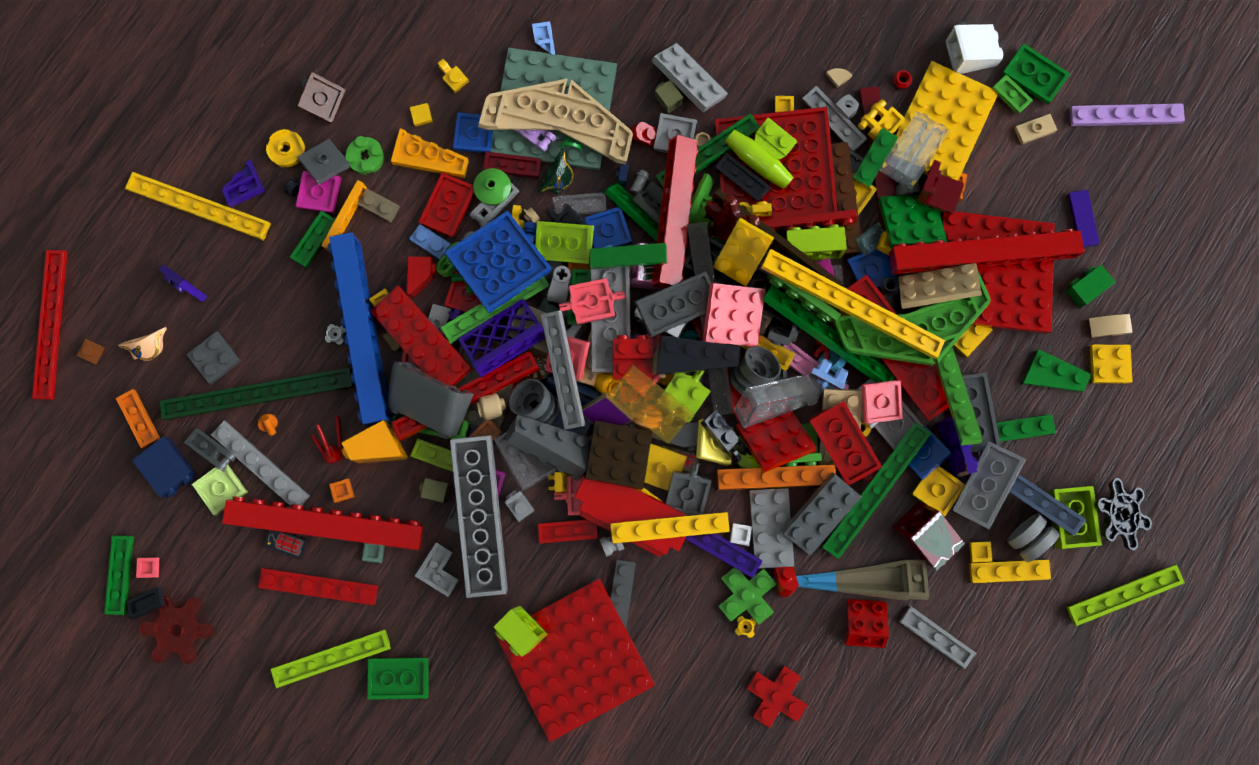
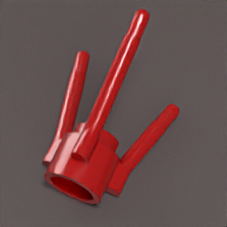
M339 416L335 417L338 448L335 445L329 447L320 425H316L325 449L322 448L315 435H311L315 445L322 454L323 460L327 464L342 460L341 455L343 452L341 450L342 441Z

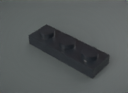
M728 153L715 166L718 172L756 202H760L771 189L767 183Z

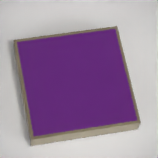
M608 392L582 406L583 416L593 425L596 420L624 426L633 421L634 418Z

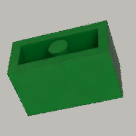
M1102 265L1096 268L1091 266L1083 272L1085 276L1082 279L1077 277L1069 283L1071 287L1066 292L1079 308L1087 305L1116 283Z

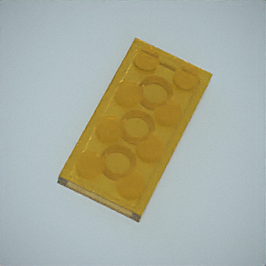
M633 364L608 394L610 398L668 444L693 415L688 408Z

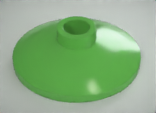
M490 168L477 175L473 189L476 197L482 203L497 205L505 201L509 196L511 182L503 171ZM490 182L495 183L493 187L488 186Z

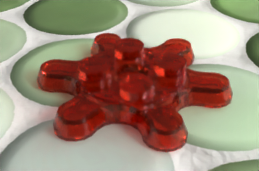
M728 195L725 198L724 208L719 207L711 200L705 205V211L715 221L708 228V234L711 237L718 236L720 240L727 241L740 218L756 227L760 225V219L756 215H744L739 211L738 202L733 196Z
M164 596L166 606L159 609V619L155 622H143L139 627V632L143 636H152L157 640V647L151 655L155 663L164 662L169 653L176 652L180 655L183 663L192 664L196 660V653L193 650L194 641L198 638L207 639L211 637L213 628L209 624H200L196 621V612L201 607V602L198 598H189L182 608H175L171 599ZM176 624L182 626L179 636L173 633V627Z

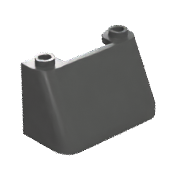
M395 361L391 370L387 406L390 407L389 411L395 414L401 413L437 431V435L442 438L448 439L449 436H457L474 393L467 390L461 392L455 386H449L420 372L421 369H418L416 365L410 362Z

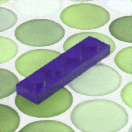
M715 533L686 536L685 540L751 578H754L763 562L761 559Z

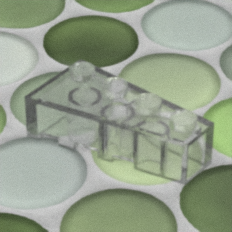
M811 373L746 388L734 410L743 428L796 409L814 405L818 402L823 391L815 376Z

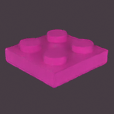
M303 171L296 207L298 209L334 214L341 177L334 176L318 185L307 171Z

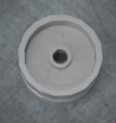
M1036 513L1025 520L1007 539L1008 544L1013 549H1020L1019 555L1026 562H1031L1041 556L1060 536L1053 526L1045 527L1047 520L1040 513Z

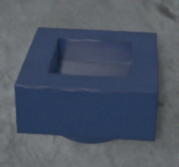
M626 163V165L621 164V168H617L616 179H619L620 186H627L629 163Z

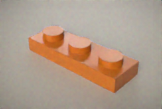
M132 389L116 398L140 448L145 449L157 442L160 437L137 391Z

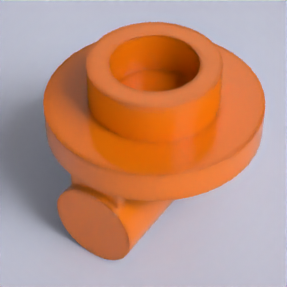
M272 414L262 415L258 419L259 429L268 432L270 436L276 434L277 418Z

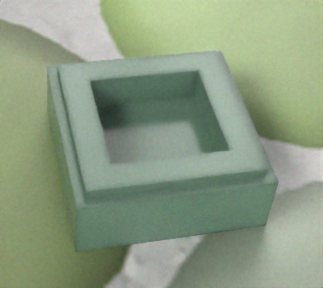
M364 543L362 561L382 563L385 546Z

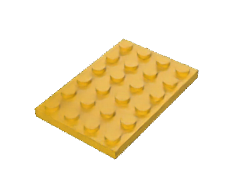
M931 61L904 117L905 121L897 131L896 136L898 139L887 157L906 166L918 167L919 172L927 175L933 161L937 160L942 162L939 168L942 171L941 174L958 181L998 93L982 83Z

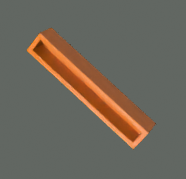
M835 465L777 467L763 473L761 468L717 470V491L821 486L832 472L836 474Z

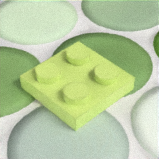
M228 464L224 472L215 467L192 484L214 516H217L225 509L226 500L233 499V496L242 497L248 493Z

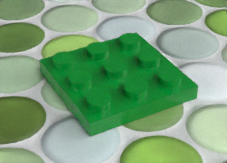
M919 195L880 197L878 202L890 248L901 243H905L908 246L917 242H925V244H931L937 240L947 242L939 210L917 202Z

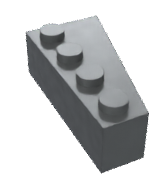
M517 415L509 426L507 443L528 455L533 454L537 456L539 461L545 464L546 462L557 467L556 470L572 475L571 478L576 481L580 479L587 469L590 437Z

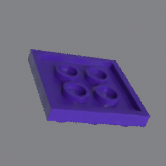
M952 416L938 422L937 426L942 442L952 453L948 458L952 475L958 478L977 472V460L974 456L972 457L970 450L972 444L961 446Z

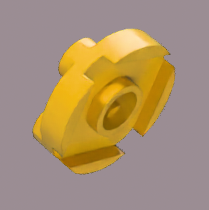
M286 129L273 133L266 146L267 155L272 162L281 168L292 167L298 164L297 156L305 152V144L302 138L297 133ZM283 145L290 146L288 152L281 151L284 149Z

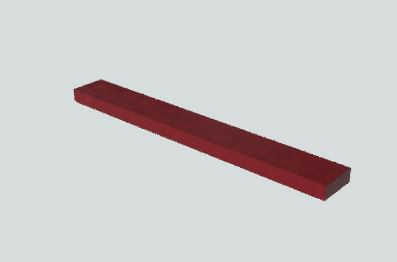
M879 87L859 89L864 116L871 111V107L881 100ZM876 115L874 119L878 122L881 117ZM869 126L865 128L868 150L874 142L868 135L871 130ZM889 157L886 158L874 179V187L877 188L875 193L882 232L886 231L878 201L882 196H896Z

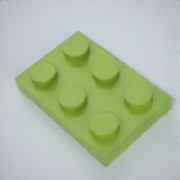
M537 221L535 247L545 260L590 264V249H592L594 226Z

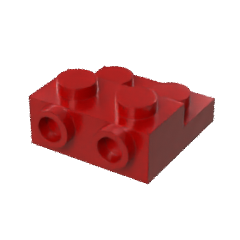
M618 335L617 339H613V380H652V339H648L647 335H638L636 339H628V335Z

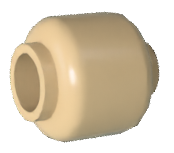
M496 393L483 396L479 399V402H476L479 417H483L484 420L500 418L503 415V410L506 409L504 398L500 399Z

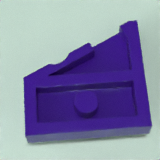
M248 160L245 163L247 166L240 173L237 172L232 177V180L222 188L230 207L265 192L251 160Z
M164 264L159 269L165 275L163 279L182 293L186 290L202 302L208 297Z

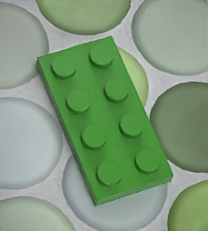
M771 273L767 275L771 285H774L776 288H783L787 296L793 300L796 298L801 301L800 305L808 311H815L817 313L816 317L823 322L837 321L841 315L817 297Z

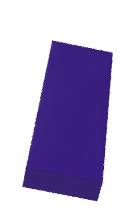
M1088 190L1070 192L1067 195L1075 231L1081 230L1083 246L1099 245L1100 242Z

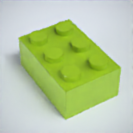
M830 225L827 228L812 226L805 230L794 227L790 228L784 236V239L804 252L813 261L827 258L841 259L847 250L845 227H839V225Z
M1093 486L1047 491L1049 495L1086 519V522L1075 536L1051 521V526L1060 534L1054 543V549L1102 545L1097 510L1094 506L1095 494Z
M521 605L511 609L494 626L496 629L495 634L502 641L506 640L511 645L509 647L516 656L520 655L521 657L529 653L548 635Z

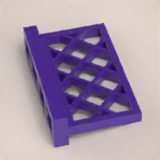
M523 298L459 337L458 340L479 375L483 377L546 337L543 327ZM522 306L525 307L523 316L515 315L517 309ZM509 318L507 326L499 325L500 320ZM513 319L522 320L520 327H511ZM526 321H533L535 325L528 329L524 328ZM486 328H493L490 336L482 335ZM497 329L505 330L503 338L495 337ZM509 331L518 332L514 338H507ZM470 338H476L474 346L466 345L465 341ZM481 339L489 340L486 348L478 347ZM493 341L501 342L498 348L491 349ZM476 351L485 352L480 359H474Z

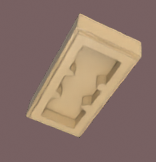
M1051 114L1014 128L1021 145L1057 131Z

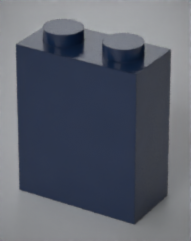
M165 436L132 460L157 495L163 498H170L177 494V489L191 483L194 480L193 477L197 475V472L172 439Z

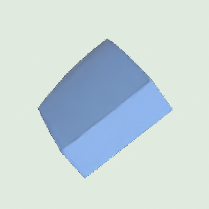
M550 21L532 24L535 44L554 55L555 49Z

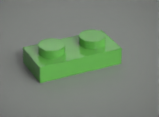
M1007 75L992 88L1017 115L1033 101Z

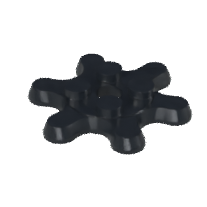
M1114 478L1109 482L1110 497L1107 499L1099 498L1094 503L1095 509L1105 515L1104 524L1106 527L1102 531V537L1112 542L1120 535L1124 547L1133 551L1138 548L1137 530L1140 528L1148 531L1152 527L1151 519L1140 511V503L1144 500L1145 494L1139 487L1134 488L1130 494H1127L1121 479Z

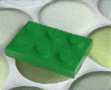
M1023 43L1002 75H1007L1019 87L1049 105L1070 73Z
M429 657L368 659V700L427 699L429 697Z

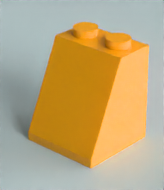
M384 420L342 442L344 448L341 450L345 458L356 463L406 460L408 456L394 429L390 426L391 424Z

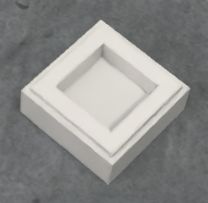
M732 523L729 542L749 546L752 526Z

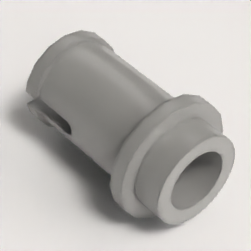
M644 170L636 172L637 177L630 189L635 194L642 192L646 182L650 180V174Z

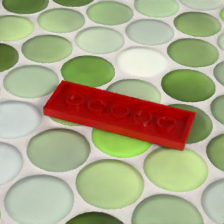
M399 285L370 311L423 373L449 386H455L472 370V367Z

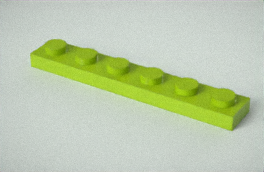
M1171 565L1067 606L1066 609L1073 625L1078 626L1185 582L1178 566Z
M386 630L272 668L271 672L275 686L279 688L389 650L391 646Z

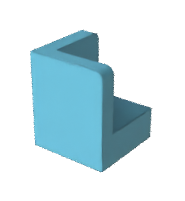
M830 350L829 361L833 364L829 371L835 375L839 367L842 368L846 364V361ZM825 353L819 358L818 363L823 360Z

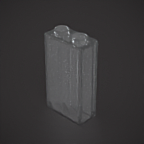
M917 111L879 170L912 190L950 130L945 128L944 125L933 121L926 114Z

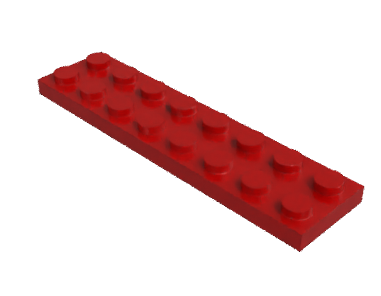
M867 274L847 288L896 314ZM880 358L894 375L895 379L901 380L902 388L927 421L932 420L949 407L935 364L930 366Z

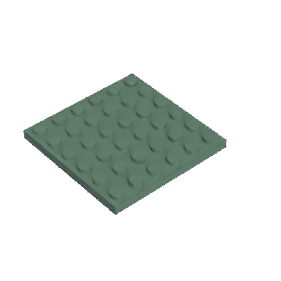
M508 48L500 92L567 79L564 94H568L570 82L573 80L610 112L617 63ZM493 130L491 152L541 158L543 163L566 166L563 160V153L566 151L565 156L570 167L600 171L602 154L580 142L578 144L581 145L582 151H578L577 147L573 146L558 148L559 142H564L568 137L558 130H547L553 133L556 139L553 143H549L548 149L545 152L539 150L515 130ZM541 135L538 140L542 141L545 137Z

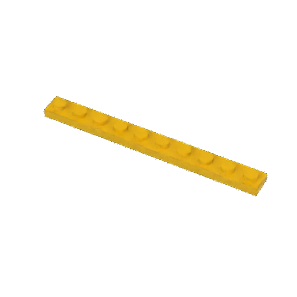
M769 250L761 269L933 359L938 358L945 340L776 251Z

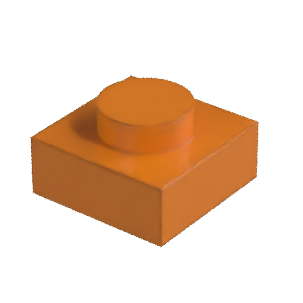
M350 479L329 484L334 503L355 497Z

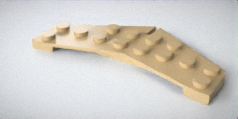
M567 79L492 93L485 99L479 121L480 128L487 130H558L616 163L626 165L633 137L632 131L573 80L570 82L568 94H564Z

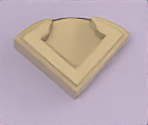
M841 68L831 69L826 72L827 77L837 88L852 78V74L849 71Z

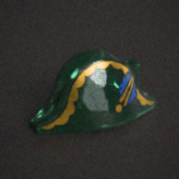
M563 148L546 173L538 192L543 193L549 190L558 195L560 190H564L572 184L574 172L566 159V150Z

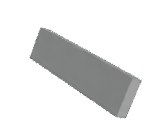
M908 606L898 621L963 669H966L976 652L911 606Z

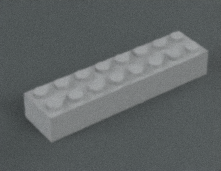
M492 434L452 438L450 444L466 598L506 594L508 587Z

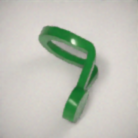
M569 136L564 142H559L558 148L573 146L577 147L578 151H582L578 141L573 139L574 143L569 142L572 139Z

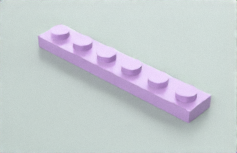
M1183 104L1071 106L1069 108L1071 126L1182 124L1185 122Z

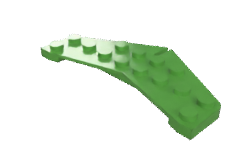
M979 272L981 296L924 305L919 310L908 314H896L945 340L938 358L934 359L936 364L940 362L990 303V295ZM841 316L837 321H833L842 345L848 353L930 366L935 364L933 358L853 316Z

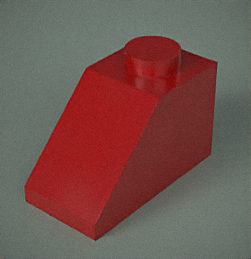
M408 257L407 295L410 298L418 295L433 280V275L437 273V264L434 263L431 257Z

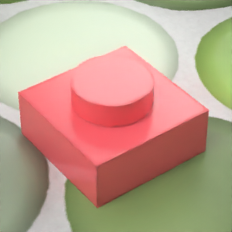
M137 558L136 578L159 577V558Z

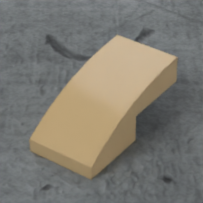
M1130 314L1089 318L1092 338L1133 333Z

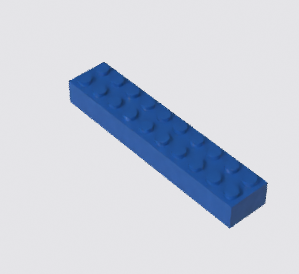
M352 232L329 237L328 250L330 255H333L334 260L331 262L333 273H336L337 280H334L336 291H339L340 294L338 306L343 311L344 316L341 317V323L343 328H346L347 333L344 336V340L350 350L348 362L353 367L351 379L352 383L356 384L357 392H354L356 403H359L360 406L358 418L363 425L369 428L383 420L391 424L392 413L389 411L390 407L387 406L388 391L374 315L370 312L373 308L369 300L371 297L361 242Z

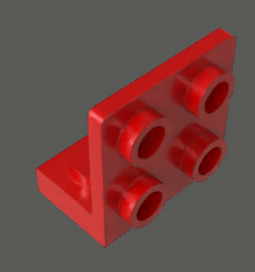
M848 599V631L845 637V645L885 648L889 638L887 603L883 601Z

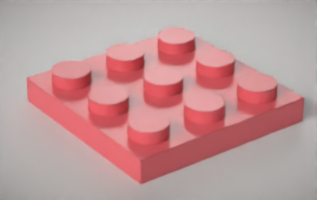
M710 283L702 341L758 346L764 304L762 299L766 289Z

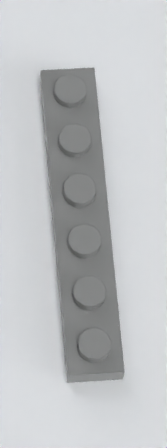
M562 311L542 314L541 318L564 429L585 426Z
M224 420L211 434L290 506L291 504L303 505L310 497L307 492L227 421Z

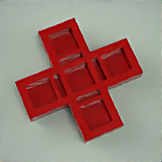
M783 666L774 682L756 671L746 689L762 699L752 717L769 728L780 711L798 722L808 706L791 694L801 676Z

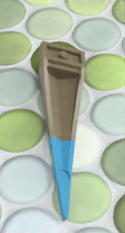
M902 560L850 570L796 576L799 583L798 587L905 601L908 599L928 600L930 597L926 560Z

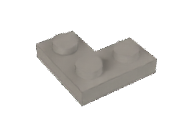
M436 542L415 577L449 597L459 582V579L443 570L453 552Z

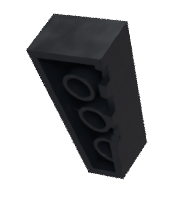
M662 335L660 337L655 376L735 368L739 362L740 346Z

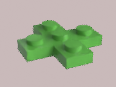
M733 568L721 578L733 592V595L719 605V608L730 621H733L743 611L747 610L755 621L761 624L774 613L762 598L766 592L776 585L765 569L760 571L750 581L736 568Z

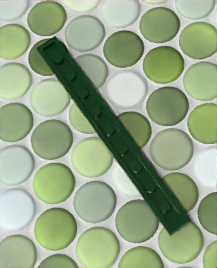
M343 368L161 400L162 420H170L354 387L351 379L352 371L351 368Z

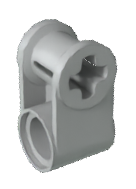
M559 266L554 270L547 301L560 304L568 302L572 275L567 267ZM562 272H565L567 277H563V280H561L558 275H562Z

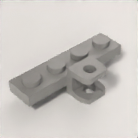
M815 86L802 98V101L810 109L828 108L829 129L843 143L848 142L849 149L855 152L867 141V138L850 121L857 113L859 103L850 94L845 95L834 105Z

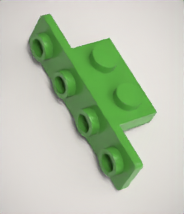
M704 174L703 178L699 181L695 194L691 198L690 226L687 230L686 238H688L690 231L699 234L703 233L707 236L713 224L712 221L705 217L712 197L708 195L714 185V180L709 174Z

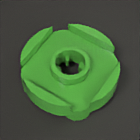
M357 137L350 143L345 155L351 169L362 175L378 171L384 162L381 145L370 137ZM368 152L369 158L362 160L361 154Z

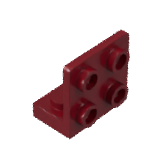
M934 160L927 173L917 202L953 215L964 183L942 175V171L939 170L942 162Z

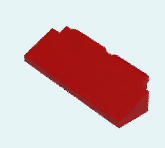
M585 476L575 494V498L582 501L579 508L580 515L610 532V524L688 516L638 489L586 480ZM686 536L633 541L632 543L657 556H663L664 554L667 555L670 547L680 551Z

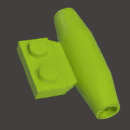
M767 118L755 133L754 140L735 129L725 140L727 145L743 162L768 181L785 189L793 179V176L779 160L786 157L797 143V140L770 118Z

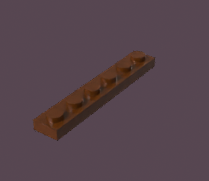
M848 142L831 144L838 211L856 209L858 220L852 225L845 226L842 223L839 224V227H845L847 250L843 255L862 253L863 244Z

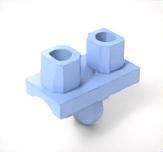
M825 358L812 371L813 374L820 377L815 382L822 386L820 392L823 393V388H835V386L843 389L847 383L846 379L849 371L839 367L835 375L828 372L833 363Z

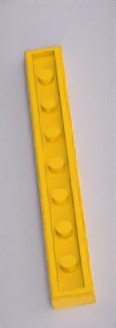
M135 172L131 173L125 187L127 191L263 241L271 225L268 221Z

